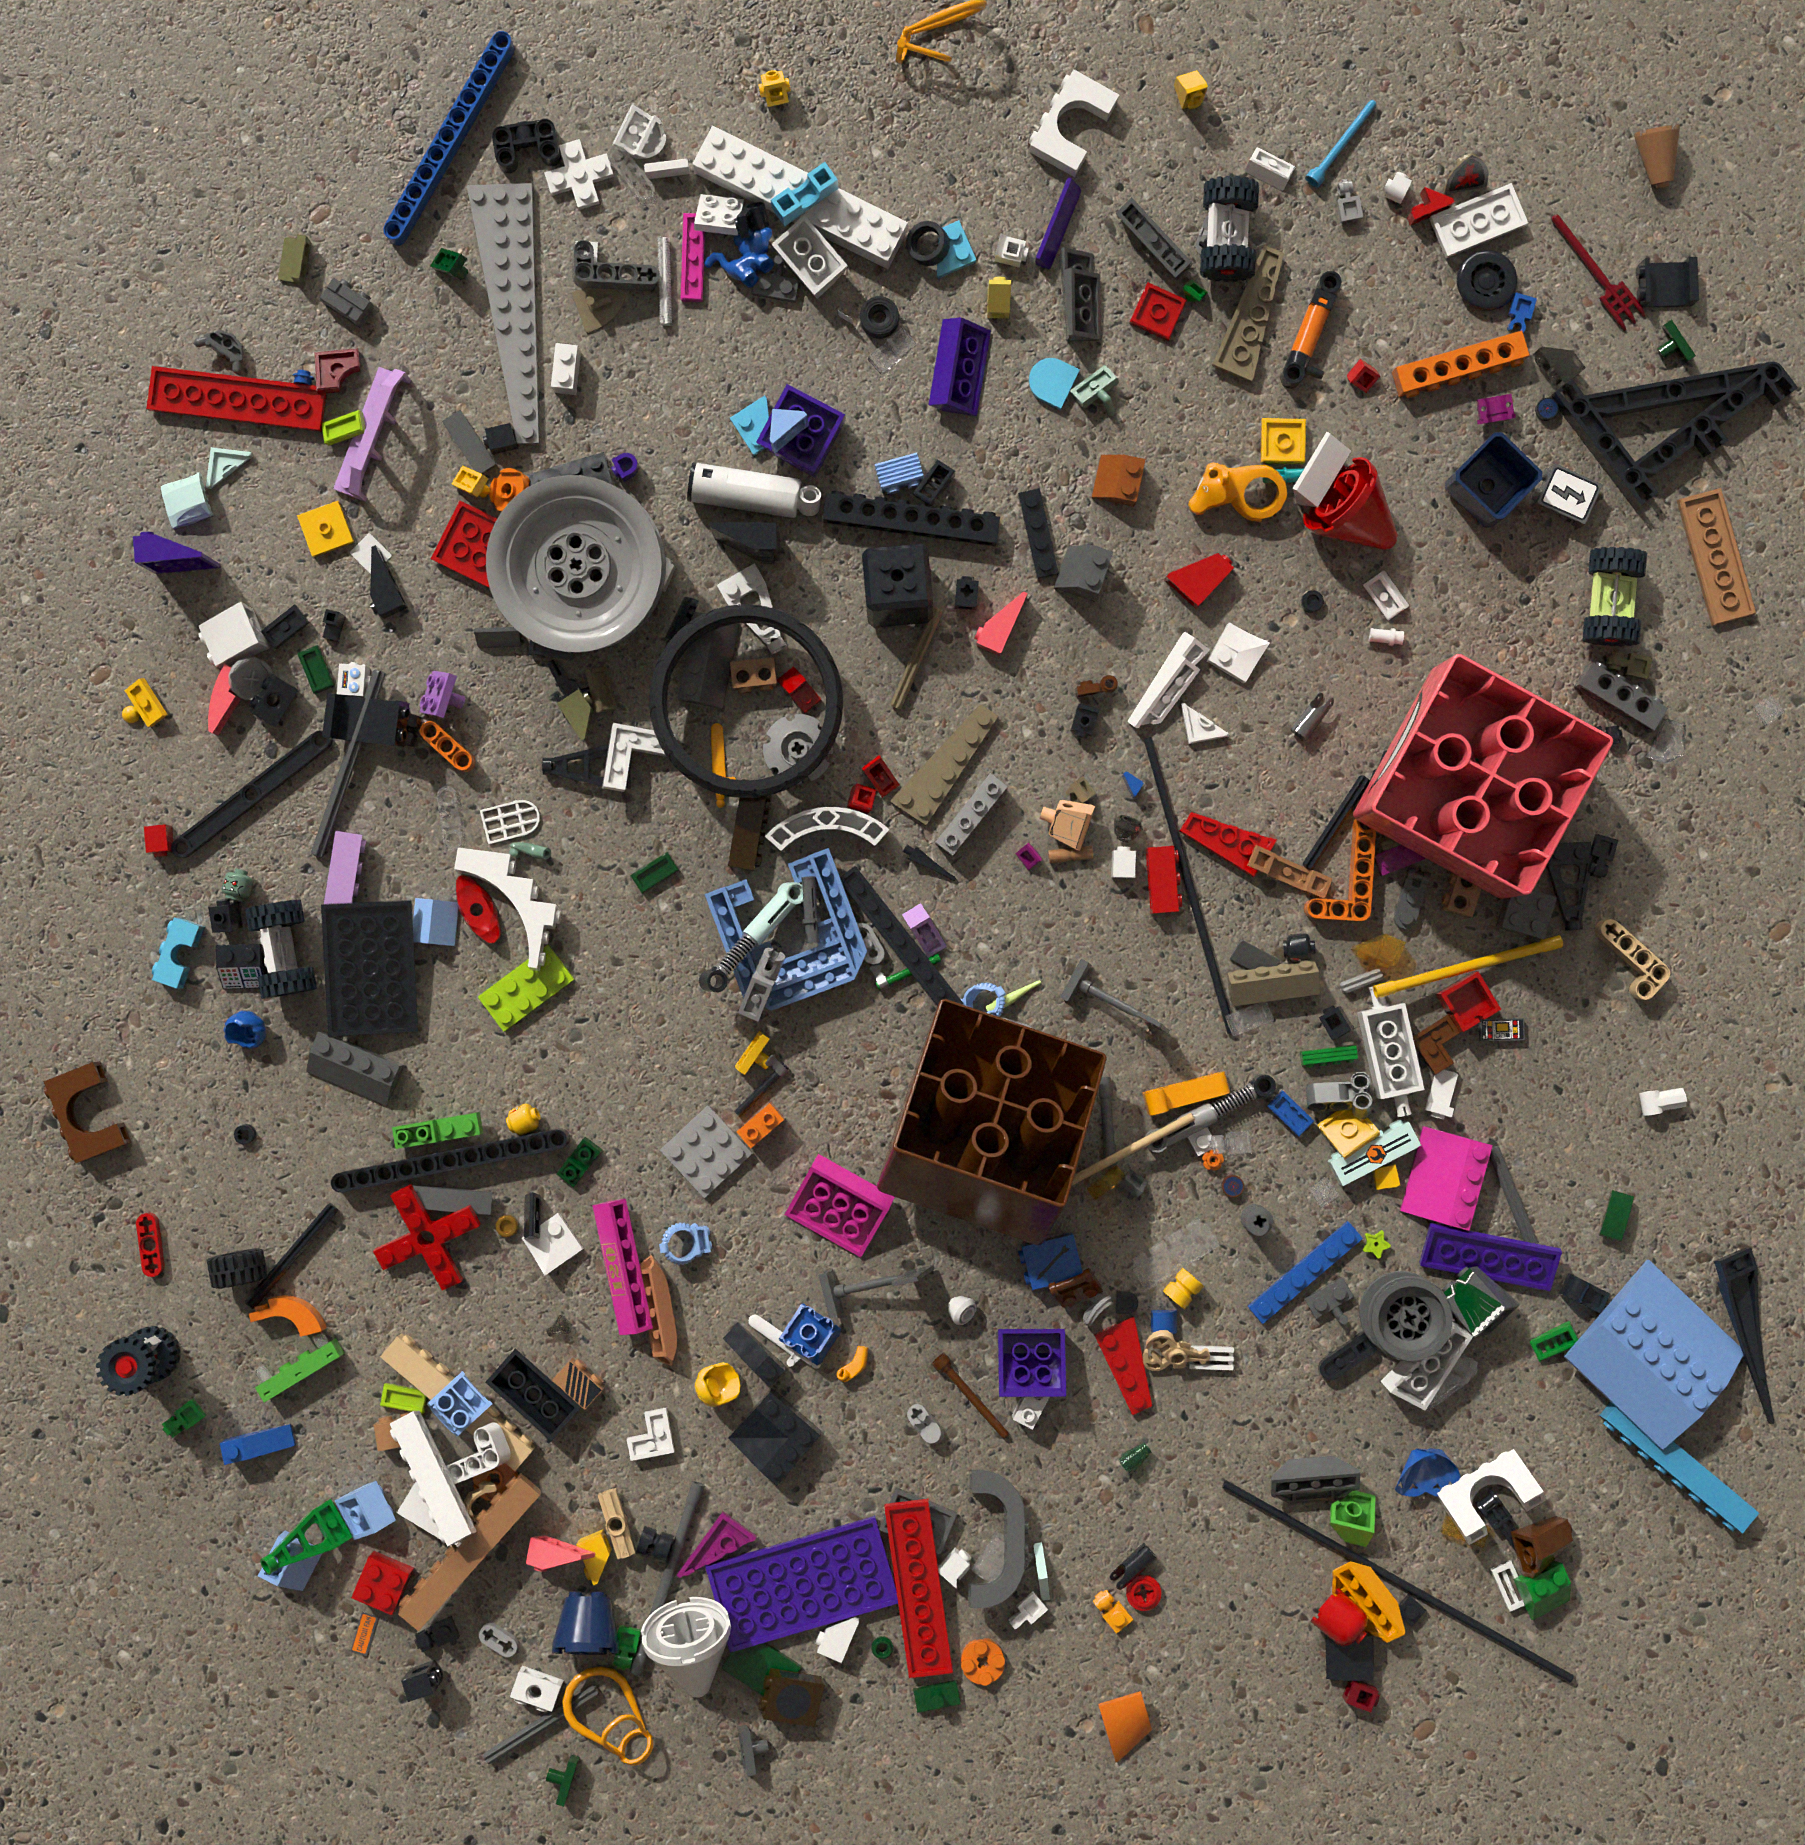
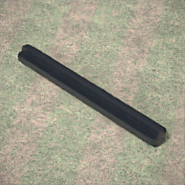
M1363 775L1358 777L1304 860L1303 866L1309 870L1315 868L1370 783L1367 777Z

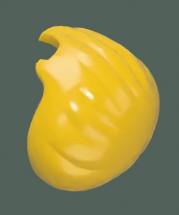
M723 1362L710 1365L698 1373L695 1381V1391L698 1398L705 1405L718 1407L736 1399L740 1394L739 1375L730 1364Z

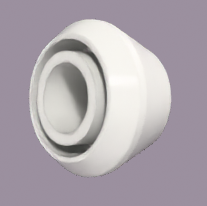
M964 1296L954 1297L948 1304V1313L956 1325L966 1324L973 1318L976 1312V1302L971 1298Z

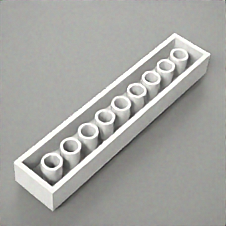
M714 126L711 127L693 162L695 174L751 202H764L766 209L772 212L774 211L772 210L770 200L788 187L790 190L798 188L805 182L808 174ZM841 189L836 190L792 221L796 223L805 215L824 238L886 269H889L908 232V222Z

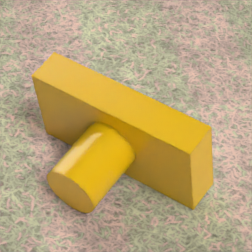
M465 466L461 467L452 482V485L475 497H486L490 489L486 485L488 481L486 476Z
M758 1031L734 1067L744 1075L753 1062L766 1070L769 1066H766L765 1062L770 1056L762 1052V1049L770 1038L761 1031Z

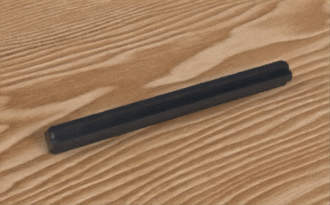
M331 1203L327 1204L268 1273V1276L261 1281L245 1300V1304L249 1308L254 1309L337 1213L338 1209Z

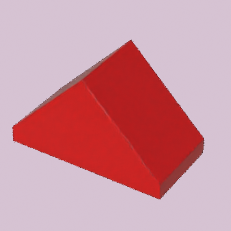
M880 755L862 768L863 773L882 798L900 785Z

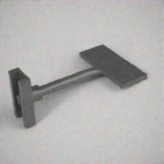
M1083 959L1079 961L1060 998L1072 1004L1078 991L1085 994L1090 993L1117 1009L1142 1019L1164 1033H1169L1170 1030L1162 1023L1093 986L1092 982L1085 979L1092 965Z
M934 1265L911 1269L903 1275L888 1276L851 1285H837L833 1269L824 1271V1273L819 1274V1279L829 1318L836 1317L844 1312L840 1298L847 1297L851 1293L888 1285L897 1286L919 1281L935 1269Z

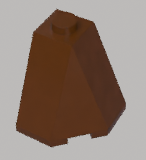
M1554 1516L1511 1531L1522 1575L1530 1578L1538 1577L1573 1541L1572 1527L1568 1519Z

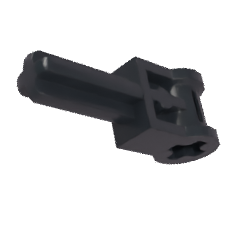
M1491 1490L1488 1496L1480 1502H1474V1504L1494 1530L1499 1528L1515 1550L1511 1531L1516 1529L1509 1521L1512 1516L1495 1492Z

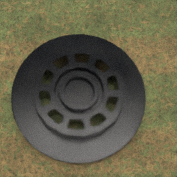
M1483 250L1471 254L1463 261L1457 273V287L1461 297L1470 306L1479 310L1491 311L1503 307L1512 299L1517 289L1518 278L1514 265L1506 256L1496 251Z

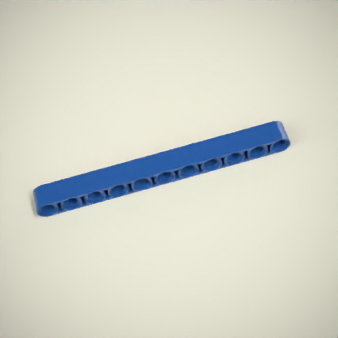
M498 31L492 36L387 219L383 231L393 245L400 246L406 242L514 54L515 47L507 32ZM508 42V45L506 47H499L500 43ZM490 61H497L495 66H488ZM479 80H486L484 85H477ZM468 99H476L474 103L466 104ZM458 117H465L463 122L456 123ZM447 136H454V139L452 141L445 142V138ZM443 154V158L441 160H434L436 155ZM433 173L430 179H423L425 174ZM415 192H422L419 198H412ZM404 211H411L408 217H402ZM393 230H400L397 236H391Z

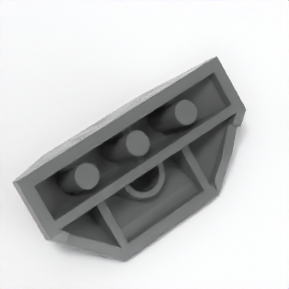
M1335 1456L1289 1459L1271 1476V1496L1290 1504L1337 1500L1352 1491L1360 1489V1470Z

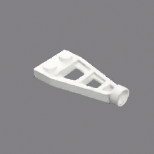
M755 563L717 585L728 606L741 604L740 599L752 591H756L759 594L761 606L773 608L766 583ZM746 623L767 645L771 654H775L787 646L783 638H781L779 630L772 627L761 630L757 624Z

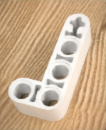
M493 1422L478 1428L474 1433V1441L478 1452L446 1465L454 1484L494 1469L509 1461L511 1452L500 1425Z

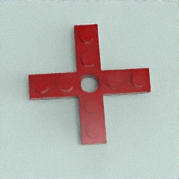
M412 1184L393 1192L390 1197L410 1233L373 1250L381 1268L385 1270L422 1253L442 1291L461 1283L463 1278L444 1242L481 1225L472 1206L469 1205L441 1219L431 1221ZM421 1232H431L434 1236V1241L425 1240Z

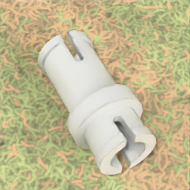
M1370 628L1369 642L1388 643L1389 646L1394 644L1403 645L1404 631H1396L1395 628L1390 630Z

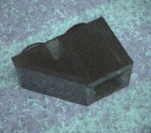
M1542 346L1533 354L1536 364L1540 368H1544L1548 374L1549 381L1554 386L1557 385L1558 388L1563 387L1586 368L1573 350Z

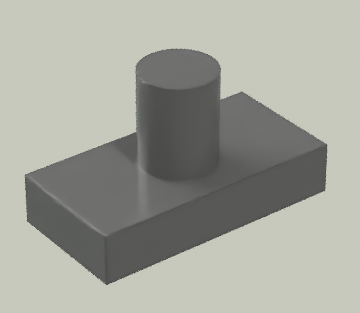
M746 1725L737 1726L743 1770L747 1776L756 1775L754 1756L769 1753L767 1740L763 1739L752 1742L749 1728Z

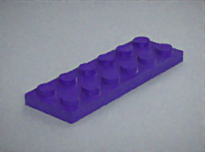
M1430 1223L1419 1263L1423 1267L1459 1273L1465 1267L1477 1266L1492 1280L1551 1291L1562 1251L1561 1248Z

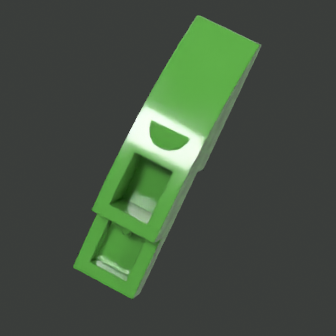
M480 1112L392 1127L395 1149L484 1134Z

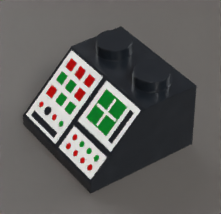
M262 944L216 945V968L223 989L259 988L257 977L267 974Z

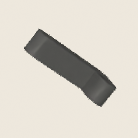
M580 240L574 246L572 278L578 287L652 291L658 284L660 273L655 266L594 262V249L589 241ZM585 250L588 256L582 257L577 251ZM584 271L589 275V277L581 278L579 277L578 272ZM606 272L610 275L611 278L607 280L601 278L600 273ZM622 274H630L632 280L627 281L623 279ZM646 275H650V279H652V281H648V277H646Z

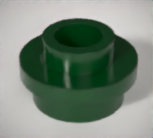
M886 1636L877 1637L871 1646L873 1655L879 1659L890 1657L893 1653L892 1641ZM880 1644H885L887 1648L885 1650H880L878 1646Z

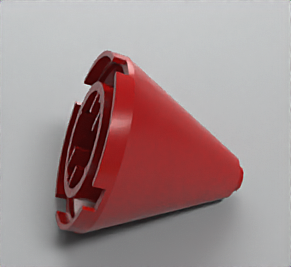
M1366 458L1352 459L1354 464L1348 467L1343 464L1319 506L1311 507L1309 514L1304 513V525L1316 535L1382 550L1390 549L1396 544L1398 534L1376 467Z

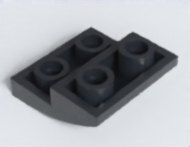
M1325 1634L1326 1679L1346 1681L1374 1680V1638L1372 1634H1367L1359 1644L1355 1641L1349 1646H1340Z

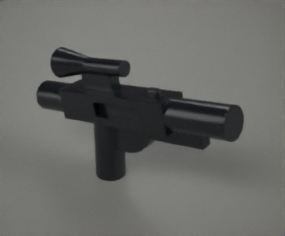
M554 660L547 663L556 681V687L559 686L564 695L559 697L556 694L554 697L557 702H560L578 689L582 693L587 692L589 696L591 695L589 687L580 689L577 683L568 679L562 666L558 667Z

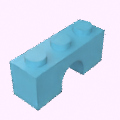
M826 162L809 172L805 182L798 188L790 190L788 187L770 200L772 210L783 225L786 226L838 190V179Z
M175 917L173 921L169 922L166 930L168 933L166 941L162 942L159 949L161 954L159 961L152 968V980L177 989L184 988L190 967L184 966L178 961L177 952L183 945L198 947L205 926Z

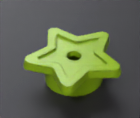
M1380 1230L1375 1235L1365 1233L1366 1245L1363 1248V1252H1373L1377 1259L1381 1258L1383 1250L1391 1247V1244L1384 1240L1383 1230Z

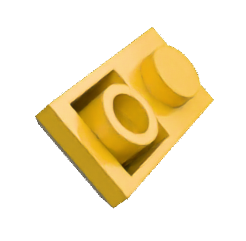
M1197 70L1176 77L1174 83L1182 109H1195L1203 103L1208 86Z
M604 1529L579 1539L576 1544L578 1547L595 1552V1557L583 1560L585 1576L588 1580L592 1581L593 1585L598 1584L612 1551Z

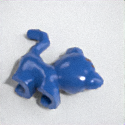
M766 227L755 230L750 237L742 239L740 233H738V236H734L733 241L743 256L728 262L723 253L713 252L704 262L705 267L711 268L715 261H719L721 267L730 277L744 283L748 288L753 287L759 280L755 271L761 270L767 273L774 266L773 260L765 254L768 251L769 240L772 236L771 228Z

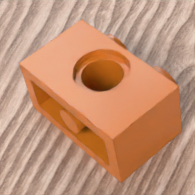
M770 1102L742 1126L737 1133L751 1149L778 1126L785 1117Z

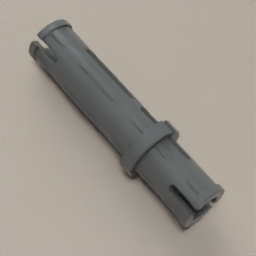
M815 876L801 877L804 919L802 921L805 924V942L819 943L818 923H820V918H818Z

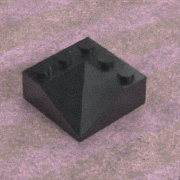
M771 1387L728 1439L763 1475L777 1486L820 1437L821 1430Z

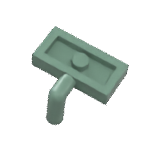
M1106 365L1070 390L1073 398L1083 408H1086L1096 399L1100 398L1109 416H1113L1116 413L1112 399L1106 392L1117 385L1119 381Z

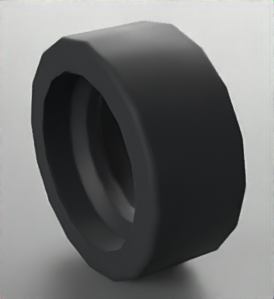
M922 221L914 225L909 231L906 238V248L909 255L919 264L934 266L942 262L947 256L950 248V239L946 231L937 223ZM926 232H935L940 239L938 248L930 255H920L916 249L918 239Z

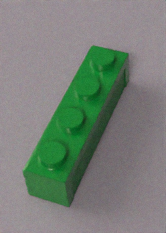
M1357 1045L1300 1051L1301 1065L1309 1068L1314 1067L1313 1064L1326 1066L1329 1062H1332L1333 1065L1341 1064V1061H1346V1063L1355 1062L1354 1060L1358 1059Z

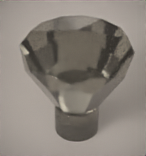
M562 1314L557 1316L553 1325L546 1329L548 1336L569 1334L571 1332L569 1320Z

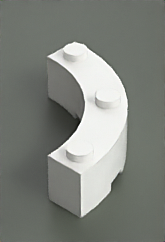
M821 807L802 811L783 820L765 837L779 850L783 851L790 843L805 834L818 830L838 829L857 834L875 846L890 829L871 816L859 811L840 807Z

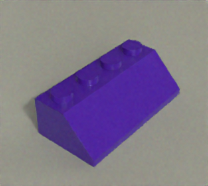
M962 317L942 320L929 406L945 412L977 416L991 330Z

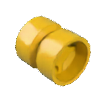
M1182 1267L1176 1274V1282L1170 1281L1163 1292L1185 1310L1192 1302L1191 1295L1199 1293L1204 1288V1285Z

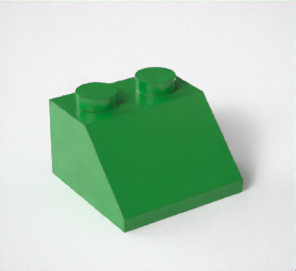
M1553 1561L1536 1578L1520 1575L1513 1579L1531 1620H1535L1570 1601L1571 1582L1561 1562Z

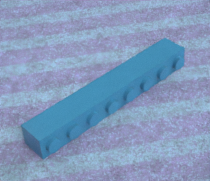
M1612 1402L1599 1415L1605 1420L1603 1424L1612 1432L1617 1430L1622 1434L1620 1439L1630 1447L1632 1444L1638 1447L1637 1453L1647 1461L1651 1458L1656 1462L1654 1467L1664 1475L1668 1472L1673 1477L1671 1481L1681 1489L1686 1487L1690 1491L1688 1495L1697 1503L1703 1501L1707 1505L1705 1509L1714 1517L1721 1516L1724 1519L1722 1524L1732 1532L1736 1529L1743 1534L1758 1516V1511L1674 1441L1661 1450Z

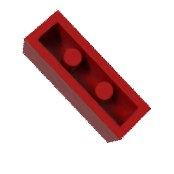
M1174 846L1148 847L1145 851L1150 914L1179 912V907H1182V896L1177 892V885H1180V873L1176 872L1175 864L1179 863L1178 850H1174Z

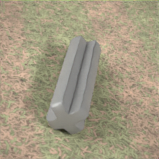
M1380 969L1369 971L1341 982V990L1343 993H1349L1382 980L1383 974Z

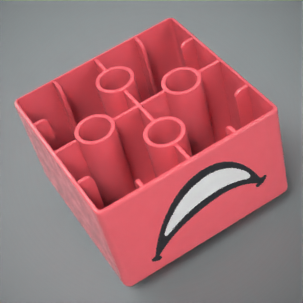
M1456 654L1430 671L1355 808L1353 816L1357 821L1500 899L1529 895L1534 890L1613 745V738L1464 655Z

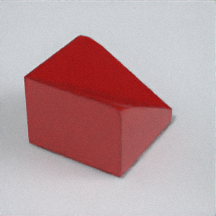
M1360 359L1347 374V378L1350 383L1367 393L1380 378V374L1374 367Z
M856 783L851 788L847 808L868 814L872 811L877 790Z

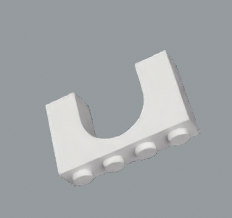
M1073 70L1070 76H1065L1061 84L1062 91L1060 94L1056 93L1050 103V106H1052L1050 112L1043 114L1039 123L1042 126L1038 132H1033L1028 143L1031 144L1030 153L1075 177L1086 159L1087 151L1069 142L1060 134L1057 126L1059 117L1067 110L1081 108L1107 121L1118 103L1119 94Z
M1514 1449L1510 1452L1501 1453L1496 1460L1491 1463L1482 1464L1477 1471L1472 1474L1463 1475L1458 1482L1453 1485L1444 1486L1437 1493L1440 1503L1468 1545L1488 1535L1485 1524L1473 1508V1499L1481 1488L1492 1484L1503 1485L1509 1488L1526 1512L1546 1501L1543 1490Z

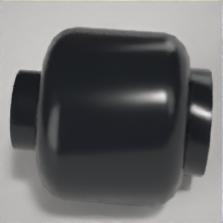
M1307 933L1290 934L1287 940H1283L1284 957H1288V960L1292 963L1305 960L1310 961L1311 954L1316 953L1315 940H1310V936Z

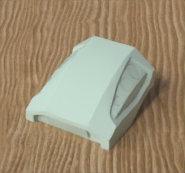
M200 472L188 478L161 486L167 515L173 529L191 525L213 516L211 507L208 504V498H206V490L202 483L203 480L201 478L203 477Z

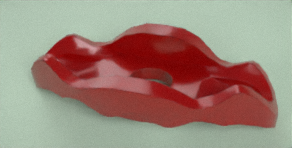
M467 875L458 876L456 879V898L459 911L465 923L473 933L486 943L493 944L497 942L501 935V928L494 901L473 878ZM479 903L482 905L483 912L481 915H472L471 906L473 904Z

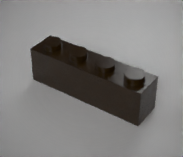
M772 795L758 798H739L728 861L729 867L755 871L756 867H760L762 854H758L759 846L764 845L765 832H762L763 823L767 824L769 811H766V804L771 802Z

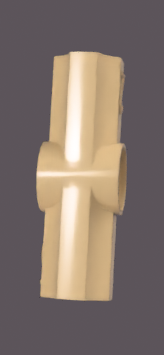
M609 1489L599 1493L598 1499L606 1521V1530L610 1534L617 1559H623L635 1554L636 1549L628 1527V1518L624 1514L617 1489ZM619 1519L622 1522V1527L615 1528L611 1520Z

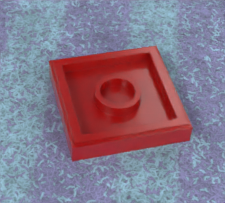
M1147 282L1129 324L1169 341L1187 299Z

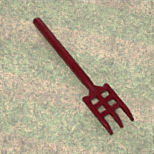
M1558 214L1554 215L1551 219L1554 225L1598 282L1605 288V295L1601 296L1599 300L1623 331H1626V326L1619 316L1623 311L1633 324L1636 323L1632 312L1628 308L1632 304L1642 317H1645L1641 304L1625 283L1621 281L1618 285L1610 284L1606 275ZM1620 289L1624 292L1621 296L1616 293ZM1612 296L1614 301L1609 303L1607 299ZM1628 297L1630 301L1625 304L1623 299ZM1616 304L1621 307L1617 311L1613 308Z

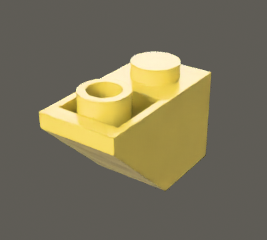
M994 277L993 280H989L987 318L1009 319L1011 280H1006L1005 277Z

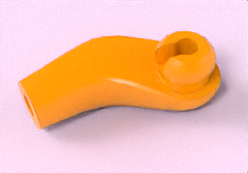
M857 1346L852 1362L837 1371L836 1375L840 1381L848 1382L863 1372L867 1365L869 1347Z

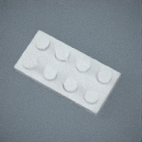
M1512 183L1434 214L1429 218L1445 258L1520 229L1528 224Z

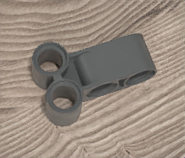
M1357 1072L1351 1077V1082L1309 1084L1306 1086L1307 1108L1310 1111L1352 1110L1356 1118L1366 1119L1372 1112V1097L1369 1095L1371 1079L1368 1074ZM1357 1084H1364L1365 1087H1362V1088H1361V1087H1357L1356 1085H1357ZM1363 1103L1367 1106L1362 1108L1357 1105Z

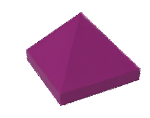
M1027 843L1015 853L1028 870L1042 860L1037 849L1030 843Z

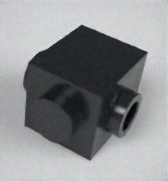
M220 899L216 901L215 905L208 907L212 933L233 932L243 927L239 902H230V899Z

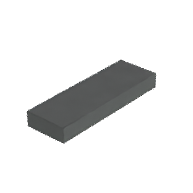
M461 410L442 421L474 471L485 474L497 466Z

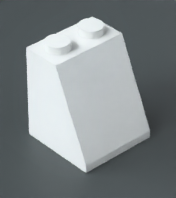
M242 602L235 604L199 625L201 631L199 633L200 640L204 645H207L209 653H207L208 659L212 665L220 669L223 668L224 664L230 666L244 657H251L270 649L264 635L260 632L262 629L253 608Z

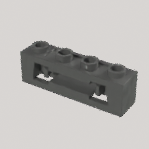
M1132 197L1116 212L1119 218L1177 280L1193 265L1190 259Z

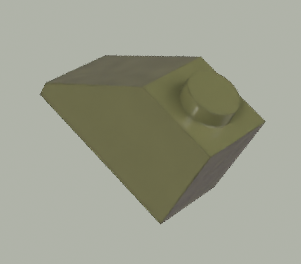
M578 689L558 702L557 705L581 741L585 742L588 739L593 708L590 705L593 701L587 692L582 693Z

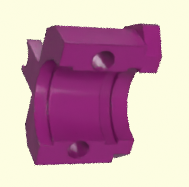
M1512 394L1476 400L1479 417L1477 424L1516 418Z

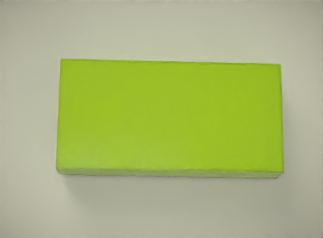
M360 410L322 423L324 443L328 446L364 434L366 429L364 415Z
M384 1384L380 1406L410 1412L420 1411L421 1414L425 1413L427 1396L420 1390L395 1384Z

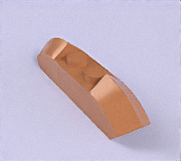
M651 1255L641 1262L640 1269L653 1329L648 1330L652 1355L658 1362L672 1366L677 1349V1331L666 1275L659 1262Z

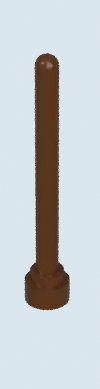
M945 1352L940 1354L931 1363L937 1371L944 1372L1001 1438L1006 1439L1009 1436L1008 1431L951 1367L950 1358Z

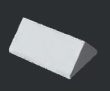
M1328 432L1324 435L1293 487L1296 503L1299 505L1318 507L1351 453L1350 449Z

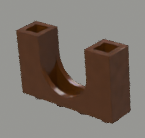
M100 1061L91 1062L43 1081L45 1084V1095L51 1100L53 1105L52 1113L58 1119L61 1126L60 1134L67 1141L69 1157L71 1160H74L75 1164L132 1143L124 1122L114 1124L97 1132H91L82 1128L75 1119L74 1104L78 1096L90 1088L108 1082Z

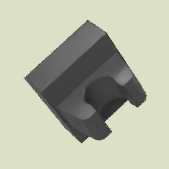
M1129 1169L1124 1175L1118 1191L1121 1192L1123 1189L1129 1191L1130 1193L1127 1197L1129 1200L1134 1197L1138 1198L1142 1194L1147 1182L1133 1170Z

